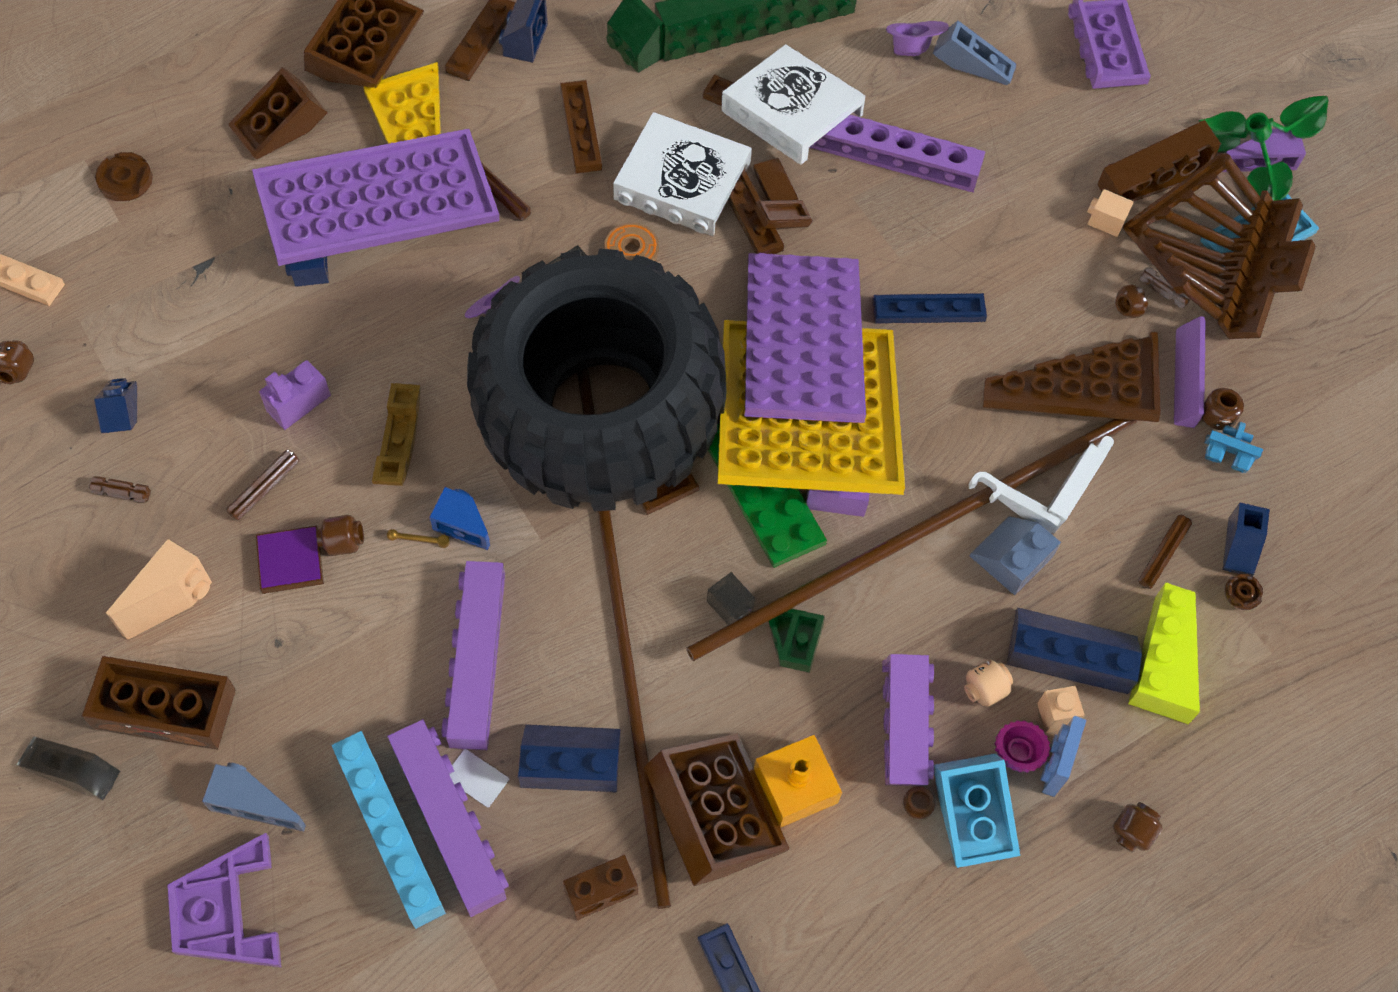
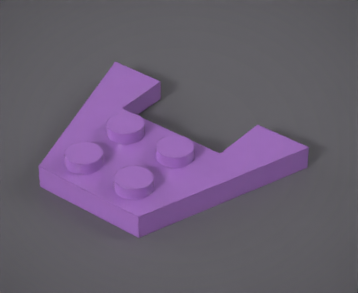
M267 833L167 885L172 952L174 954L282 968L277 932L244 938L238 875L272 868L269 836Z

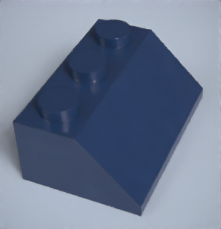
M526 724L520 749L518 772L520 788L617 792L621 729Z

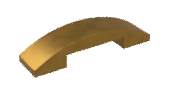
M391 383L386 406L388 415L380 456L376 457L372 484L403 486L417 429L420 385Z

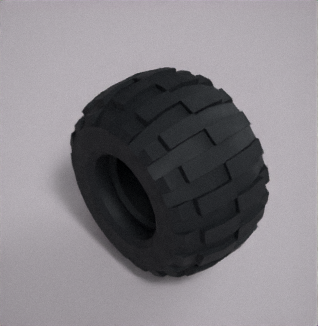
M599 248L598 255L582 256L580 249L561 253V261L546 265L542 260L522 272V282L519 284L510 281L491 299V309H488L485 317L480 316L472 337L471 347L473 352L468 354L467 388L471 397L470 405L485 446L495 461L504 470L508 469L510 476L533 495L537 491L542 494L546 493L553 504L573 509L574 506L578 507L580 502L591 503L594 511L615 510V502L631 498L637 506L655 499L659 486L665 484L667 487L671 485L675 487L690 475L693 462L697 456L702 459L704 458L716 436L717 424L720 423V415L724 413L727 394L725 354L720 343L719 331L705 303L699 305V299L693 287L680 275L675 277L669 271L665 273L661 263L637 254L632 260H627L624 257L623 251ZM609 364L629 368L639 373L650 388L637 401L607 413L591 415L571 414L553 408V400L557 388L574 373L591 366Z

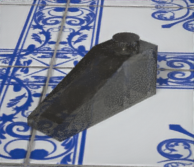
M35 736L16 764L22 769L81 794L103 801L121 772L94 753Z

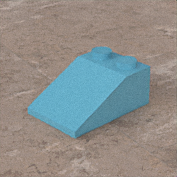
M994 753L935 764L934 776L937 794L955 866L959 868L1020 856L1004 759Z

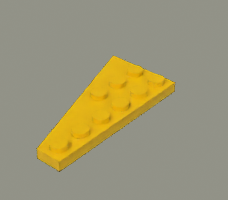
M438 62L382 79L377 88L363 86L365 96L387 144L441 134Z

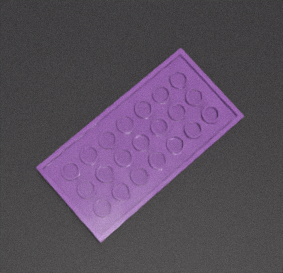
M470 129L252 169L278 266L499 221V212Z
M749 253L745 375L746 417L865 423L866 404L859 259Z

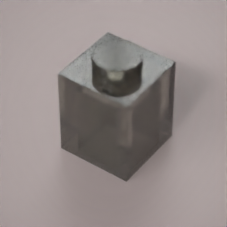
M732 572L710 587L707 592L708 604L727 625L754 612L755 597Z

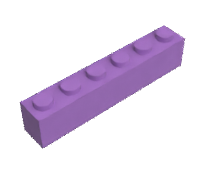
M466 561L465 572H460L459 590H463L462 600L456 601L455 617L460 619L459 629H453L452 647L456 648L455 658H450L449 677H453L452 688L446 689L445 706L450 707L449 718H443L442 737H446L449 748L488 750L505 583L503 563Z
M422 719L388 735L390 744L470 917L506 900L504 889L509 887L501 868L495 871L490 862L491 859L495 858V855L488 840L486 839L481 842L476 832L481 829V826L474 811L467 813L463 802L468 800L461 783L454 784L449 775L455 771L447 754L443 756L439 754L436 746L440 745L441 741L434 726L428 729Z

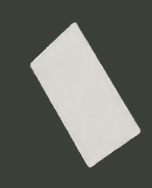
M467 749L463 750L452 765L455 772L449 774L454 784L460 782L465 793L486 807L491 806L509 781V777Z

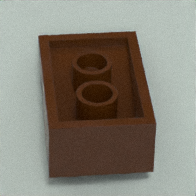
M282 67L228 125L253 157L258 160L310 132L328 112L300 79Z

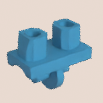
M1240 421L1236 428L1225 425L1222 433L1212 430L1204 441L1205 444H1208L1205 459L1221 463L1225 452L1235 455L1231 468L1242 473L1249 471L1254 461L1261 457L1263 449L1248 444L1251 443L1254 435L1244 432L1246 423Z

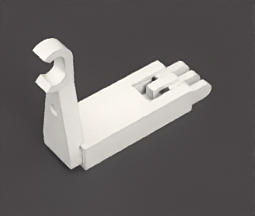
M1105 436L1097 446L1091 443L1080 456L1048 507L1005 485L987 472L976 473L969 482V489L975 488L978 482L984 483L993 490L989 497L990 503L998 499L1024 520L1038 522L1050 533H1055L1067 520L1113 446L1114 441L1110 436Z

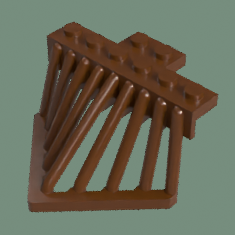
M1227 153L1217 155L1123 225V229L1129 238L1177 294L1183 293L1217 320L1228 339L1261 338L1274 294L1302 291L1316 248L1313 240L1292 241L1303 207L1300 198L1273 201L1267 190L1262 191L1261 196H1259L1235 164L1230 154ZM1226 170L1255 210H1251L1217 175ZM1203 185H1210L1249 224H1240L1195 195L1194 192ZM1180 202H1187L1241 238H1229L1176 214L1171 209ZM1165 219L1173 225L1233 252L1219 253L1150 229L1149 225L1156 220Z

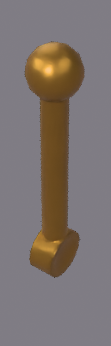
M395 529L388 530L386 534L387 538L391 541L405 539L438 544L440 548H446L450 544L449 537L446 535L436 538L398 533Z

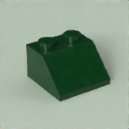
M622 0L607 22L606 40L612 49H616L622 55L625 63L629 66L631 65L639 73L663 59L664 23L642 0Z

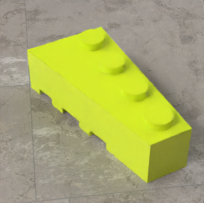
M1165 582L1155 596L1142 647L1139 678L1137 684L1131 690L1128 704L1188 725L1200 713L1196 593Z

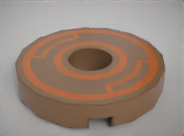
M624 223L616 226L608 233L605 239V249L623 251L624 256L645 255L649 259L656 261L659 255V240L655 233L645 225ZM636 245L639 249L635 252H629L625 250V247Z

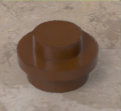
M920 786L909 789L903 798V807L906 813L915 819L929 817L936 806L935 797L932 792Z

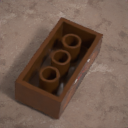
M102 656L82 717L93 729L218 750L236 689L227 676Z

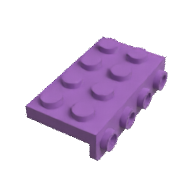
M1073 0L1069 4L1068 15L1074 22V36L1079 40L1080 57L1085 60L1086 77L1090 78L1092 88L1148 84L1150 74L1127 0L1091 2Z

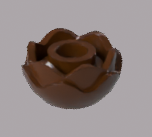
M1134 284L1126 285L1116 295V308L1123 316L1134 319L1145 314L1148 301L1142 288L1136 287Z
M1239 574L1228 579L1224 592L1227 601L1233 607L1240 610H1251L1262 602L1263 588L1255 577L1248 574Z

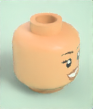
M988 660L967 672V685L964 686V690L972 702L977 701L982 706L988 707L1010 694L1013 678L1003 663Z

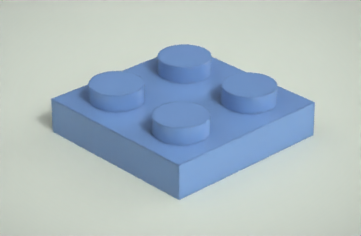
M1073 716L1068 725L1062 724L1059 733L1054 735L1049 751L1053 755L1050 762H1046L1040 778L1041 781L1045 782L1042 793L1055 797L1069 779L1086 724L1085 719Z

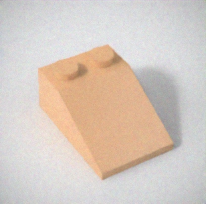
M167 539L106 614L122 636L129 640L192 607L198 599H202L208 593L212 581L198 557Z

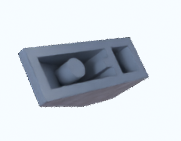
M956 21L946 32L939 35L933 51V55L953 69L1005 85L1011 83L1016 67L1015 62L960 21Z
M228 763L227 766L215 765L202 801L210 811L304 832L306 825L301 817L246 771V767L236 763Z

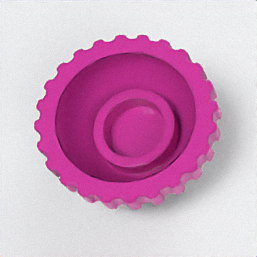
M1017 720L1016 722H1010L1008 725L1005 724L997 734L994 743L996 746L995 751L999 757L1004 759L1006 767L1011 768L1013 771H1025L1026 773L1035 771L1036 768L1039 769L1042 764H1045L1050 755L1049 751L1051 748L1049 747L1050 741L1047 740L1048 736L1044 734V731L1039 729L1038 725H1033L1032 722L1028 723L1025 720L1022 722Z

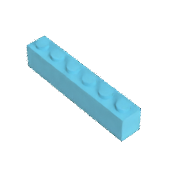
M362 731L331 745L414 928L417 929L446 914Z

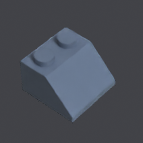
M1009 516L970 553V557L1013 595H1016L1054 557L1061 542L1038 522Z

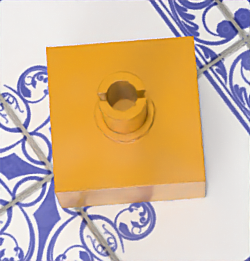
M815 734L755 760L754 771L780 828L839 803L842 790Z

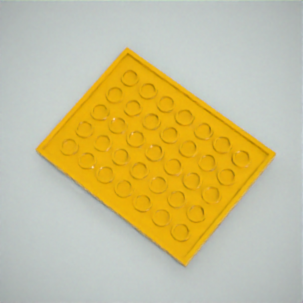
M724 320L723 349L725 354L727 394L724 413L720 415L718 484L904 495L905 478L893 330L862 328L866 404L865 423L746 417L747 321Z

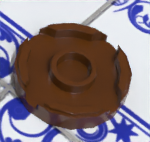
M120 152L114 154L115 157L109 160L106 158L100 163L96 169L95 180L100 192L108 199L130 201L139 198L147 192L152 184L153 174L150 166L141 155L132 152Z

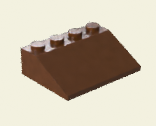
M337 0L304 50V71L328 82L377 88L424 14V10L403 0Z
M738 733L661 750L644 766V770L693 886L721 879L787 852L790 849Z

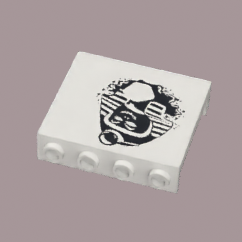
M786 44L722 92L723 113L800 165L808 159L809 147L851 113L861 117L865 102V95L860 93V91L854 89Z
M653 112L613 183L614 200L623 205H630L641 209L647 214L665 218L674 224H681L692 228L698 233L713 236L715 234V223L743 169L747 172L750 166L752 148Z

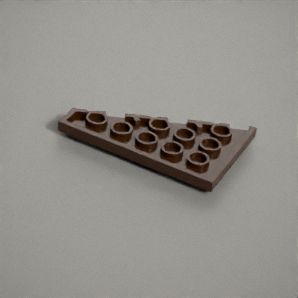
M1150 332L1149 337L1138 340L1128 338L1120 343L1096 347L1092 349L1091 353L1077 357L1075 354H1071L1062 359H1053L1035 364L1034 369L1020 373L1014 370L1007 372L1005 375L985 378L983 407L1159 422L1161 409L1158 332Z

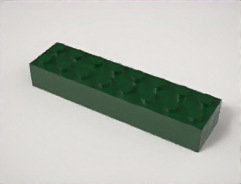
M664 0L655 3V15L664 23L663 60L666 62L708 50L727 47L731 44L750 41L758 37L855 13L857 0Z

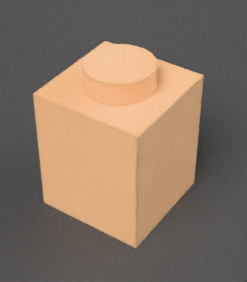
M1103 189L1099 199L1094 197L1088 208L1087 213L1092 215L1087 225L1118 237L1134 201Z
M1076 686L1047 690L1037 703L1046 733L1059 731L1062 724L1068 725L1073 716L1080 718L1085 716Z

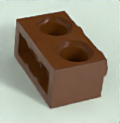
M625 855L563 880L564 891L576 921L638 895V884Z

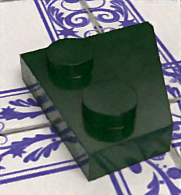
M790 609L768 621L779 666L810 673L824 626V615Z

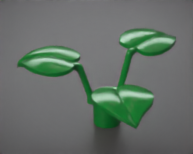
M1313 96L1293 102L1280 115V121L1284 126L1274 122L1273 118L1268 119L1267 115L1261 112L1250 115L1246 120L1240 112L1226 111L1210 118L1201 119L1199 122L1205 120L1220 141L1221 145L1217 152L1226 153L1239 146L1241 138H1247L1248 134L1253 141L1259 142L1266 167L1260 166L1253 169L1249 173L1247 180L1259 196H1261L1262 191L1267 190L1273 201L1283 200L1292 187L1293 174L1290 167L1284 162H1278L1273 165L1270 163L1265 141L1272 134L1271 127L1285 133L1291 130L1293 136L1299 139L1313 137L1325 126L1329 100L1327 96Z

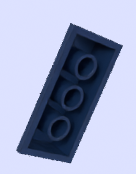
M1017 607L1006 665L1129 694L1138 682L1142 651L1138 636Z

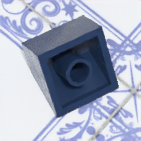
M517 0L513 10H509L506 29H502L499 36V44L502 45L504 57L534 62L548 25L546 0Z

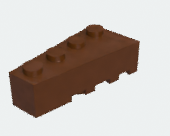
M1203 120L1122 160L1107 165L1103 169L1097 185L1101 191L1105 189L1132 201L1140 200L1177 186L1215 157L1221 143L1207 122Z

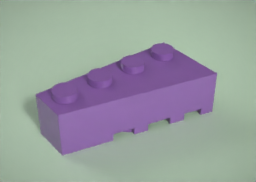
M890 654L882 661V672H888L889 677L885 678V685H883V699H885V702H889V708L885 709L883 717L885 734H889V740H885L884 743L885 785L926 786L928 785V779H933L934 763L933 760H929V747H933L934 730L929 727V715H933L934 697L929 695V683H933L934 665L929 664V655Z

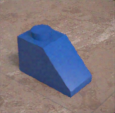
M445 487L430 515L432 529L488 550L490 547L488 532L473 497L462 489L452 490Z

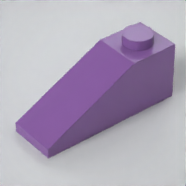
M1272 129L1271 136L1265 141L1271 165L1284 162L1291 170H1297L1306 154L1302 139L1294 137L1291 130L1285 133L1278 129ZM1252 139L1226 152L1230 154L1241 172L1252 171L1260 166L1266 167L1260 143Z

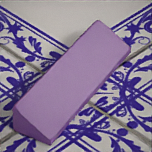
M1202 316L1180 326L1176 330L1174 424L1178 426L1195 428L1204 415L1206 319Z

